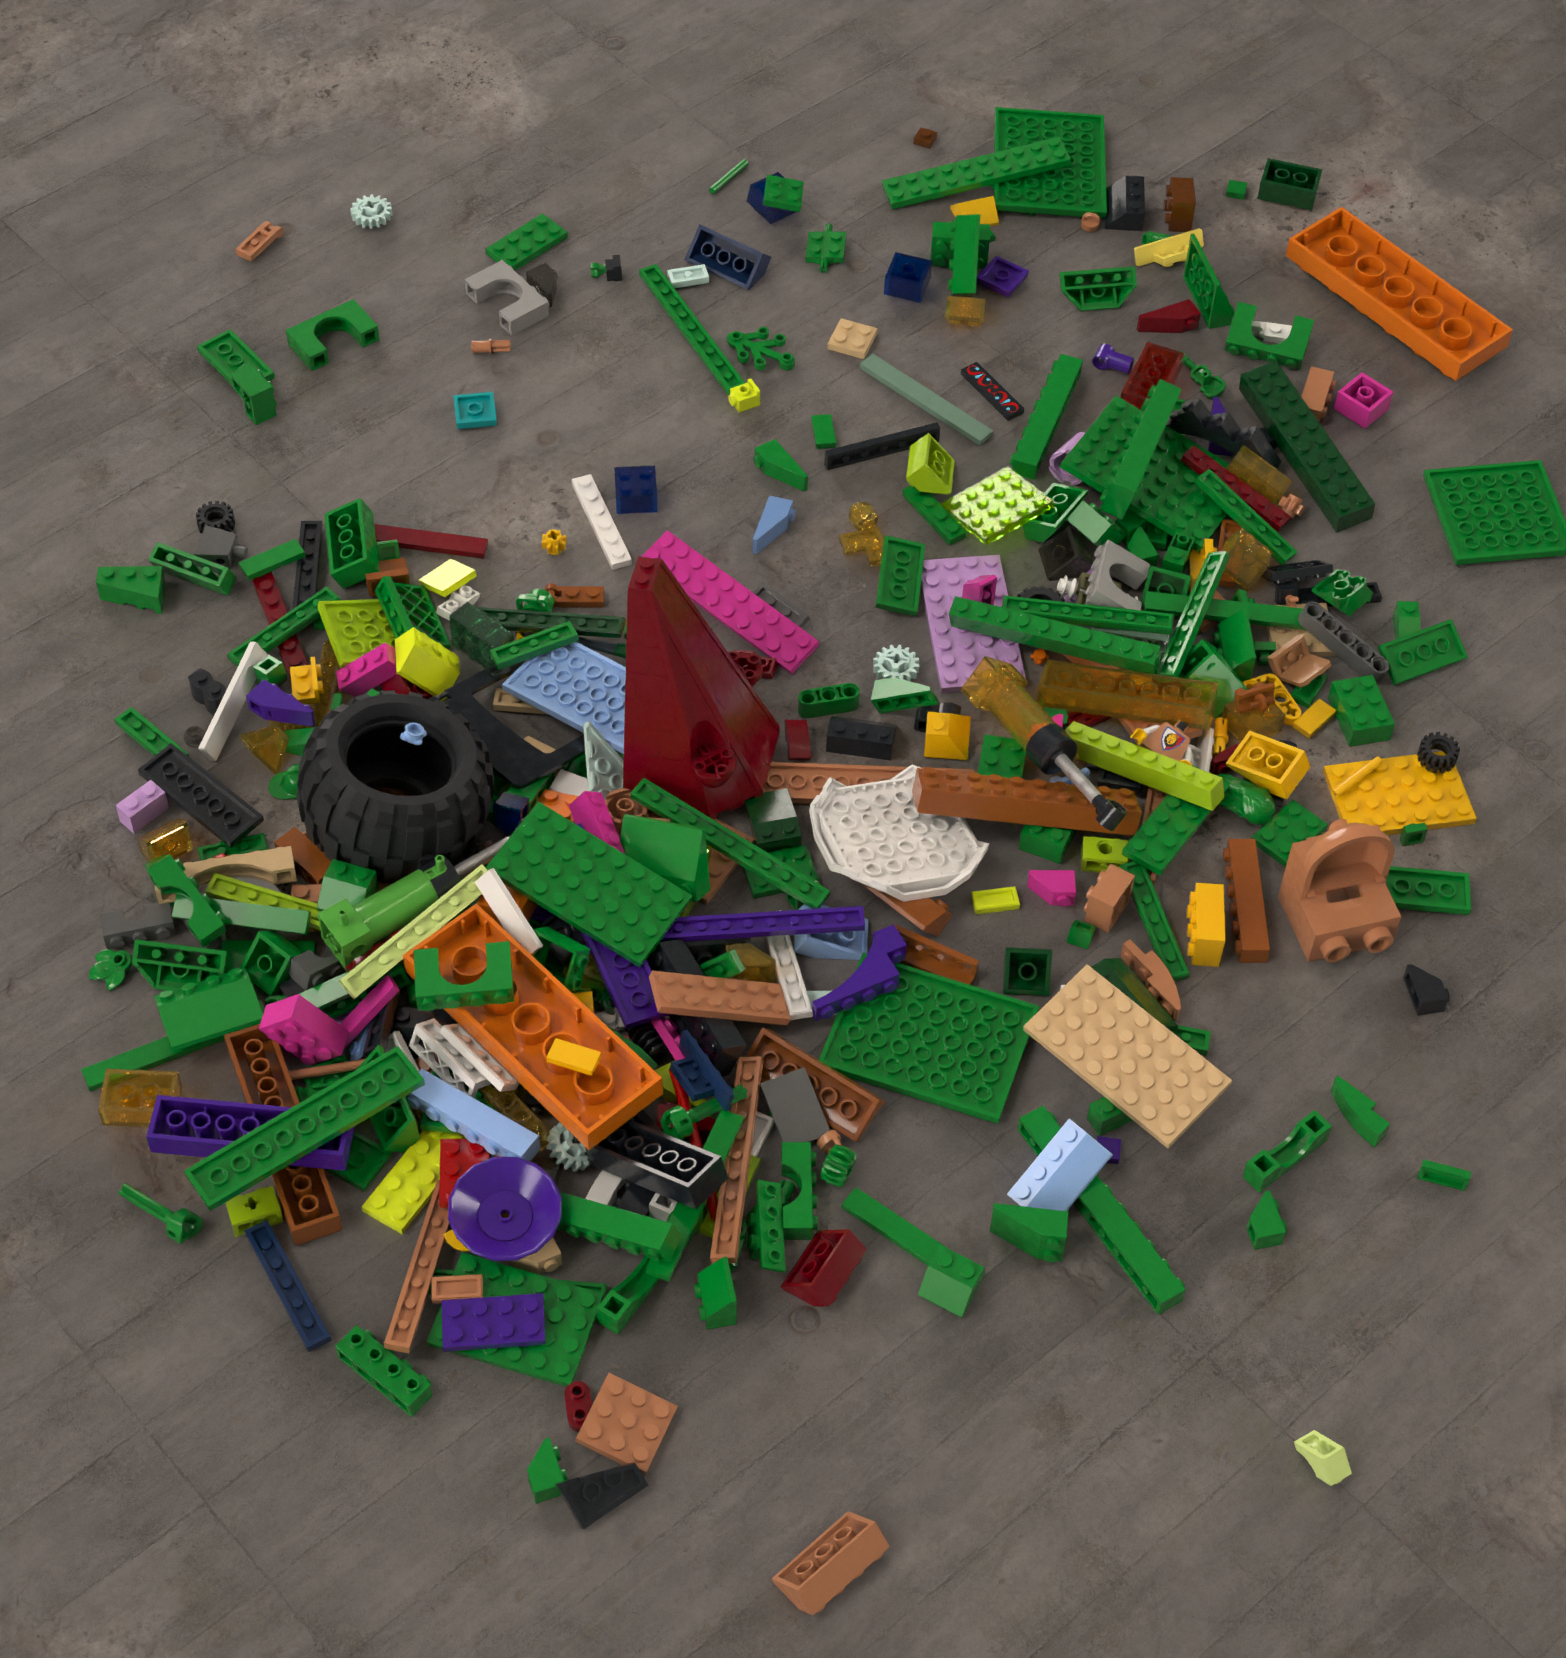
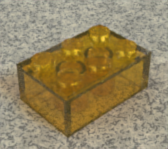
M106 1069L98 1107L102 1125L149 1127L157 1095L181 1097L182 1083L179 1072Z

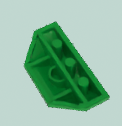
M1135 266L1059 272L1061 292L1080 311L1119 308L1137 286Z
M135 939L132 963L154 989L175 990L187 983H197L209 976L225 974L228 951Z

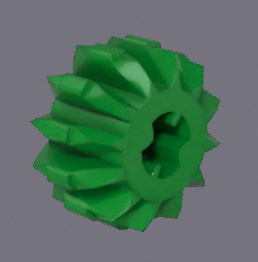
M838 1144L833 1146L823 1163L821 1179L832 1186L842 1187L854 1169L856 1153L846 1146Z

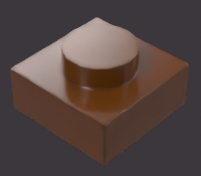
M920 127L914 137L913 144L931 149L937 139V132Z

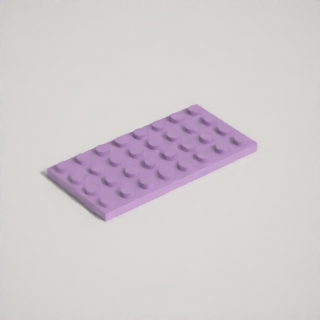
M1000 555L923 560L921 590L941 693L1026 687V677L1018 643L951 627L949 611L955 596L962 598L963 584L982 575H995L997 577L994 606L1002 607L1004 596H1008Z

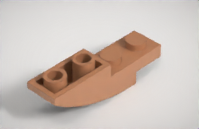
M1129 939L1123 943L1120 957L1137 973L1140 980L1146 982L1145 987L1176 1023L1179 1018L1181 1005L1177 987L1171 974L1153 950L1144 954Z

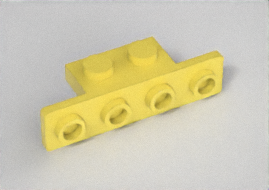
M1198 228L1135 247L1136 265L1143 266L1156 262L1163 267H1170L1178 261L1186 262L1191 234H1195L1201 248L1204 246L1202 229Z

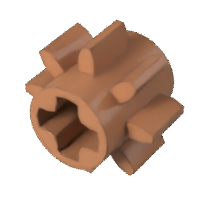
M1289 494L1288 498L1282 496L1278 504L1282 507L1281 510L1293 519L1296 514L1301 516L1305 509L1301 505L1303 500L1293 494Z

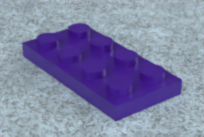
M543 1293L442 1300L443 1352L544 1345Z

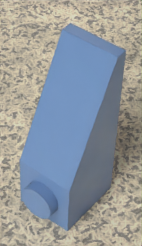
M769 496L753 537V554L759 553L787 530L790 521H794L796 510L793 509V500Z

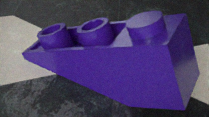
M265 679L246 695L249 710L265 720L306 726L315 725L314 711L310 706L300 703L293 695L286 694L276 684H271Z

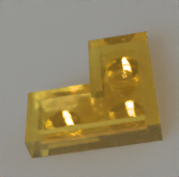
M879 527L839 534V542L844 555L864 551L870 566L880 564L883 536Z

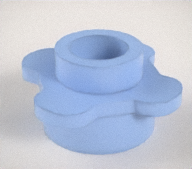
M409 723L405 726V731L401 733L400 737L402 740L414 745H421L422 738L426 736L427 732L420 724Z

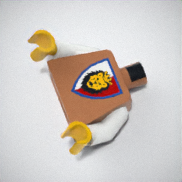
M1178 720L1174 726L1164 722L1161 726L1153 725L1144 729L1137 728L1130 736L1131 739H1137V744L1143 748L1192 766V749L1188 745L1191 739L1185 735L1188 726L1183 721Z

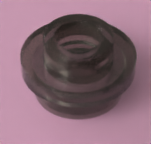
M198 726L189 727L184 734L185 743L191 747L200 746L205 731Z

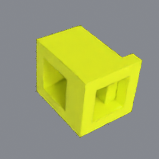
M748 379V383L730 389V395H728L729 403L739 413L760 405V390L752 379Z

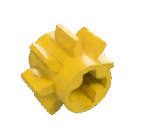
M552 529L542 535V549H547V554L559 555L562 550H566L567 537L566 535L561 536L560 530Z

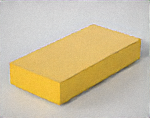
M1318 699L1293 722L1292 727L1310 739L1335 716L1337 710L1321 699Z
M556 1038L546 1059L549 1063L592 1076L601 1059V1052Z

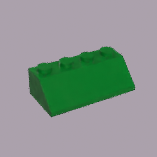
M980 214L956 215L955 220H952L951 232H955L954 240L951 239L950 251L954 252L953 259H949V271H952V279L948 278V290H951V295L974 296L976 294Z
M378 1045L357 1069L385 1054L383 1046ZM405 1097L370 1117L384 1151L405 1153L410 1146H413L420 1139L416 1120Z

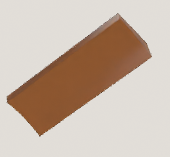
M761 1029L746 1057L762 1056L761 1083L805 1067L827 1124L855 1142H859L875 1115L886 1102L770 1029Z

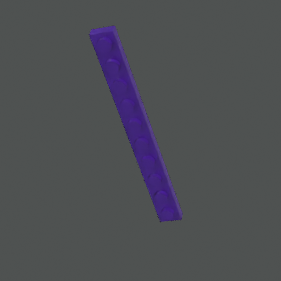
M863 906L678 917L660 942L683 939L685 942L865 931Z

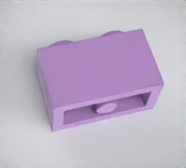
M150 780L116 805L120 822L135 834L168 810L169 806L165 792Z

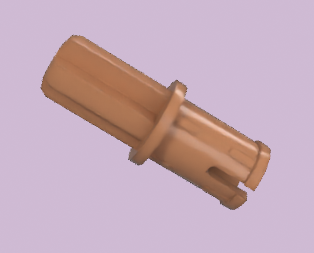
M489 339V341H472L471 349L472 353L489 352L493 354V352H510L511 342L510 340Z

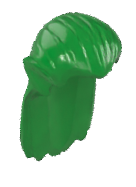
M1230 774L1218 775L1223 778V782L1230 785L1229 791L1218 805L1238 814L1240 818L1246 819L1253 825H1264L1270 821L1275 812V802L1269 793V789H1263Z

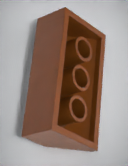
M862 884L927 933L939 936L954 915L948 910L950 906L941 899L936 901L930 897L903 902L883 891Z

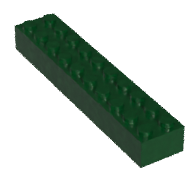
M1273 361L1242 373L1239 384L1240 392L1263 426L1273 436L1278 448L1335 532H1340L1372 519L1375 502L1278 362Z

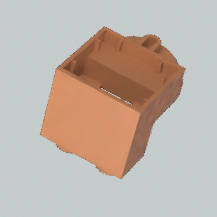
M1338 819L1331 823L1329 830L1319 838L1292 843L1278 899L1308 962L1323 958L1326 962H1337L1347 957L1350 952L1367 949L1371 953H1378L1386 950L1393 944L1401 919V915L1386 886V878L1394 857V846L1389 836L1381 831L1378 825L1372 826L1364 823L1348 824L1345 819Z

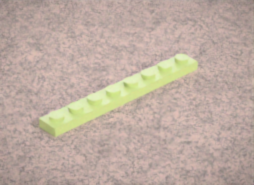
M483 864L477 867L341 978L339 983L353 999L359 996L398 964L406 952L438 931L482 895L475 882L488 870Z

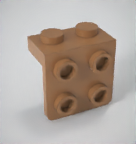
M1297 635L1267 657L1274 675L1281 681L1298 687L1307 686L1310 681L1325 673L1331 667L1330 660L1310 654L1305 638L1301 635Z

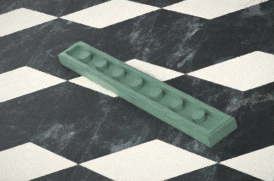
M873 353L860 363L859 368L979 446L993 436L992 429Z

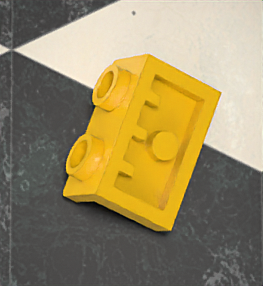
M311 657V665L290 667L292 695L304 705L320 703V694H324L322 681H318V677H322L321 665L316 664L315 657Z

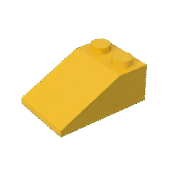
M1252 731L1247 733L1226 762L1228 767L1263 789L1267 788L1269 793L1286 800L1310 768L1304 750Z

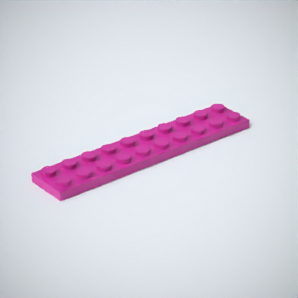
M668 530L641 556L663 559L691 601L765 656L776 658L778 665L791 675L820 646L817 639Z

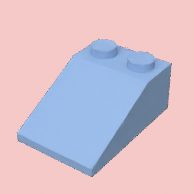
M804 904V905H803L801 908H799L798 910H805V909H812V908H810V907H808L807 905ZM822 905V906L820 907V909H821V908H831V907ZM864 918L865 931L794 935V952L812 958L860 960L862 953H868V919Z

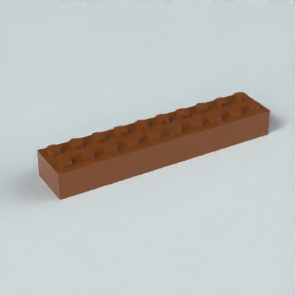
M925 767L924 769L917 768L912 789L917 813L1132 836L1138 831L1142 815L1134 791L1126 788L1117 790L1106 786L1095 787L1105 799H1112L1127 810V814L1114 831H1110L1098 823L1096 820V808L1075 785L1066 784L1061 781L1052 783L1041 779L1024 780L1020 777L1006 778L996 774L987 776L976 772L960 773L955 770L941 771Z
M260 1024L224 1035L227 1050L246 1103L294 1107L299 1104L279 1044L259 1030ZM288 1165L271 1175L295 1246L343 1230L340 1215L323 1168Z

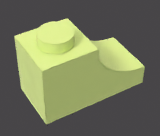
M1313 1430L1294 1441L1296 1451L1302 1454L1309 1462L1316 1477L1330 1486L1340 1483L1344 1478L1352 1474L1344 1447L1319 1432Z

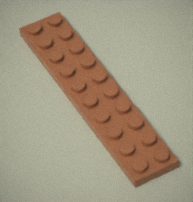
M772 762L764 792L787 788L792 803L811 804L815 797L820 795L829 777L846 786L890 780L908 767ZM934 768L941 771L955 770L960 773L974 772V769Z

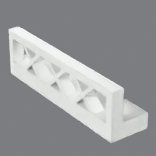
M434 1018L416 1024L409 1046L443 1081L474 1099L479 1088L491 1084L440 1033L442 1026ZM420 1038L423 1040L425 1049L419 1044ZM433 1052L437 1054L440 1064L436 1062ZM448 1067L453 1071L454 1079L450 1076ZM463 1082L469 1087L468 1093L465 1091Z

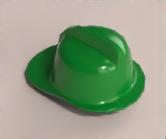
M300 763L294 764L287 771L272 777L268 790L274 798L280 800L297 798V780Z

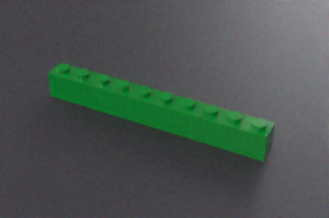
M955 596L949 611L951 627L1105 665H1112L1154 677L1161 660V649L1158 645Z
M1044 1105L1019 1118L1018 1132L1037 1157L1061 1129L1057 1124L1054 1114L1048 1112ZM1097 1174L1073 1204L1154 1311L1159 1315L1183 1301L1185 1293L1184 1283L1179 1277H1175L1170 1270L1168 1262L1158 1255L1152 1241L1145 1238L1139 1224L1131 1220L1125 1206L1115 1199L1111 1188L1104 1184Z

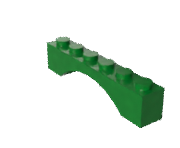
M703 1210L687 1242V1245L699 1231L703 1223ZM672 1211L671 1214L668 1216L666 1222L669 1221V1219H670V1217H671L673 1211ZM645 1255L633 1272L618 1286L610 1290L597 1307V1323L619 1335L661 1280L646 1274L650 1258Z

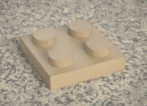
M841 318L828 342L827 349L864 359L877 335V328Z

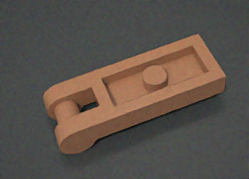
M268 221L263 222L235 249L236 255L252 262L276 238H281L284 232L283 228L273 226Z

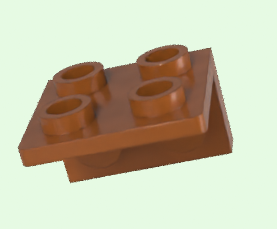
M405 558L379 561L380 572L366 574L369 597L377 596L375 589L383 576H390L394 583L410 584Z

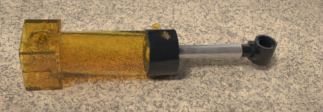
M984 656L960 689L961 692L977 709L990 712L1044 774L1053 775L1063 771L1096 808V820L1104 828L1114 831L1127 814V810L1118 802L1112 799H1105L1072 761H1077L1080 757L1077 752L1076 742L1027 692L1024 687L1028 681L1011 663Z

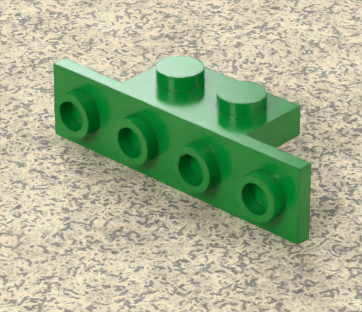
M757 1180V1204L747 1213L745 1221L749 1233L747 1248H749L750 1259H760L762 1270L784 1273L786 1268L781 1185L776 1182Z

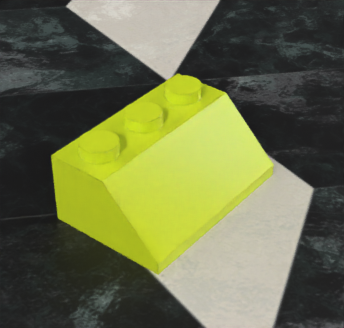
M414 627L395 639L396 669L399 675L433 696L443 693L444 690L454 685L460 674L459 656L454 652L449 651L440 643L429 638L425 633L420 632Z

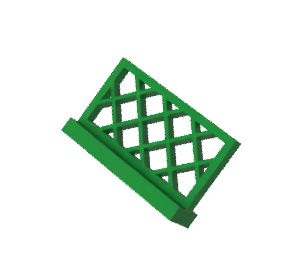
M383 576L375 589V593L395 638H398L413 627L425 633L419 629L422 627L431 633L430 635L425 633L429 638L438 642L432 638V636H435L441 640L438 643L449 650L451 644L425 587L394 583L390 576ZM412 592L419 593L420 596H421V598L418 597L417 595H415V594L412 593ZM407 597L410 598L411 600H413V601L416 602L417 604H416V605L413 604L412 602H410V601L407 600L406 598H407ZM419 605L426 609L428 613L419 608ZM413 612H415L424 619L421 620L416 615H414ZM427 620L428 622L433 624L435 628L427 624L425 621Z

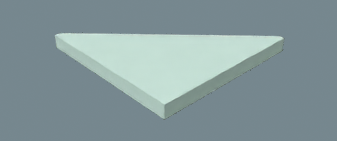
M588 721L583 724L588 791L601 792L606 800V796L610 792L623 789V759L593 724Z

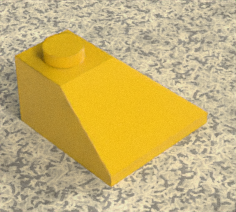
M928 712L924 757L968 760L971 717L950 713Z

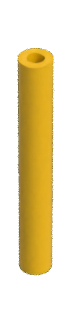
M1376 756L1334 789L1332 795L1335 798L1340 797L1382 764V759Z

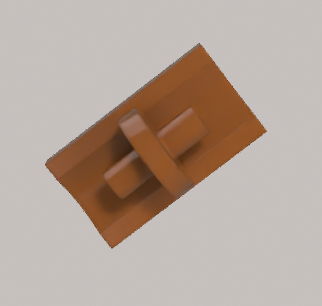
M1260 682L1248 690L1243 688L1236 689L1234 693L1235 701L1237 702V712L1243 714L1256 709L1260 713L1265 712L1267 706L1275 704V685L1272 682L1265 685Z

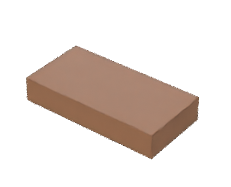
M482 1274L432 1277V1304H441L442 1300L483 1297Z

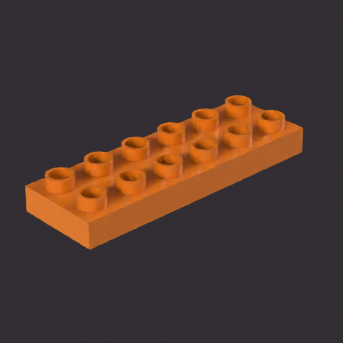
M1343 207L1338 208L1289 238L1286 257L1299 265L1304 272L1310 273L1326 285L1331 292L1338 294L1352 304L1358 312L1367 315L1383 327L1388 334L1394 335L1409 346L1415 354L1424 357L1440 369L1445 376L1455 381L1509 345L1513 332L1512 328Z
M476 903L403 955L405 972L415 980L414 950L438 948L441 976L453 984H470L478 980L486 970V943L510 941L514 1002L443 1009L572 1135L590 1150L663 1094L662 1077ZM556 1038L601 1052V1059L592 1076L547 1062L546 1057Z

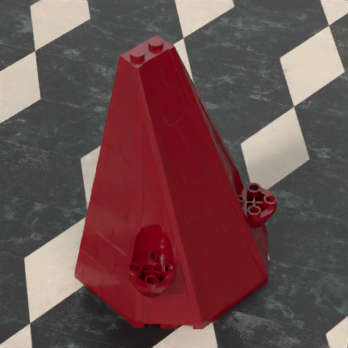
M638 556L628 586L623 789H630V792H632L640 781L645 778L714 820L717 818L718 813L726 809L730 812L742 806L743 801L753 796L757 798L763 795L780 734V726L753 689L763 674L760 656L737 653L735 651L727 652L663 559Z

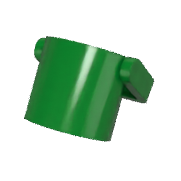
M533 589L529 594H520L516 599L517 610L552 612L555 604L554 597L542 589Z

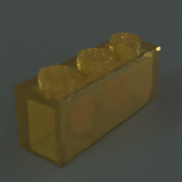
M1244 445L1226 468L1230 473L1234 474L1273 504L1280 500L1292 483L1291 479Z

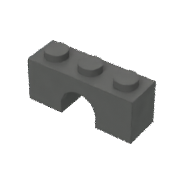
M157 902L147 904V914L138 922L126 920L123 909L100 914L106 948H120L135 943V939L150 941L175 936L176 932L170 903L159 904Z
M326 946L324 957H319L311 950H308L291 958L289 976L306 991L347 971L329 947Z

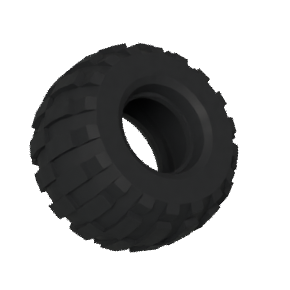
M395 690L380 691V694L376 696H369L366 693L354 697L347 704L342 703L336 709L334 708L324 716L319 727L315 726L303 749V756L300 760L297 780V802L301 821L305 822L308 837L314 845H317L321 852L325 853V856L330 861L335 859L375 870L377 878L382 879V883H394L432 861L437 855L445 856L453 867L458 864L462 855L466 857L469 855L487 825L494 792L492 763H490L489 750L484 740L480 739L478 733L475 732V728L470 725V722L461 713L453 714V711L449 709V705L439 700L429 701L423 698V694L409 692V695L396 694ZM418 723L427 732L426 736L422 738L421 745H414L401 739L400 735L404 733L407 724ZM375 789H397L410 793L414 796H397L383 793Z

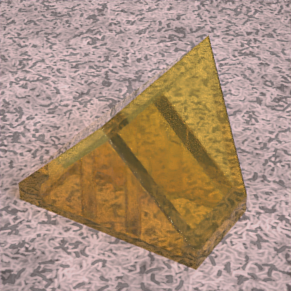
M278 724L239 735L241 741L254 756L275 775L279 773L289 737Z

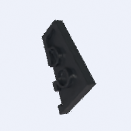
M633 1462L555 1483L581 1529L587 1528L648 1486L638 1466Z

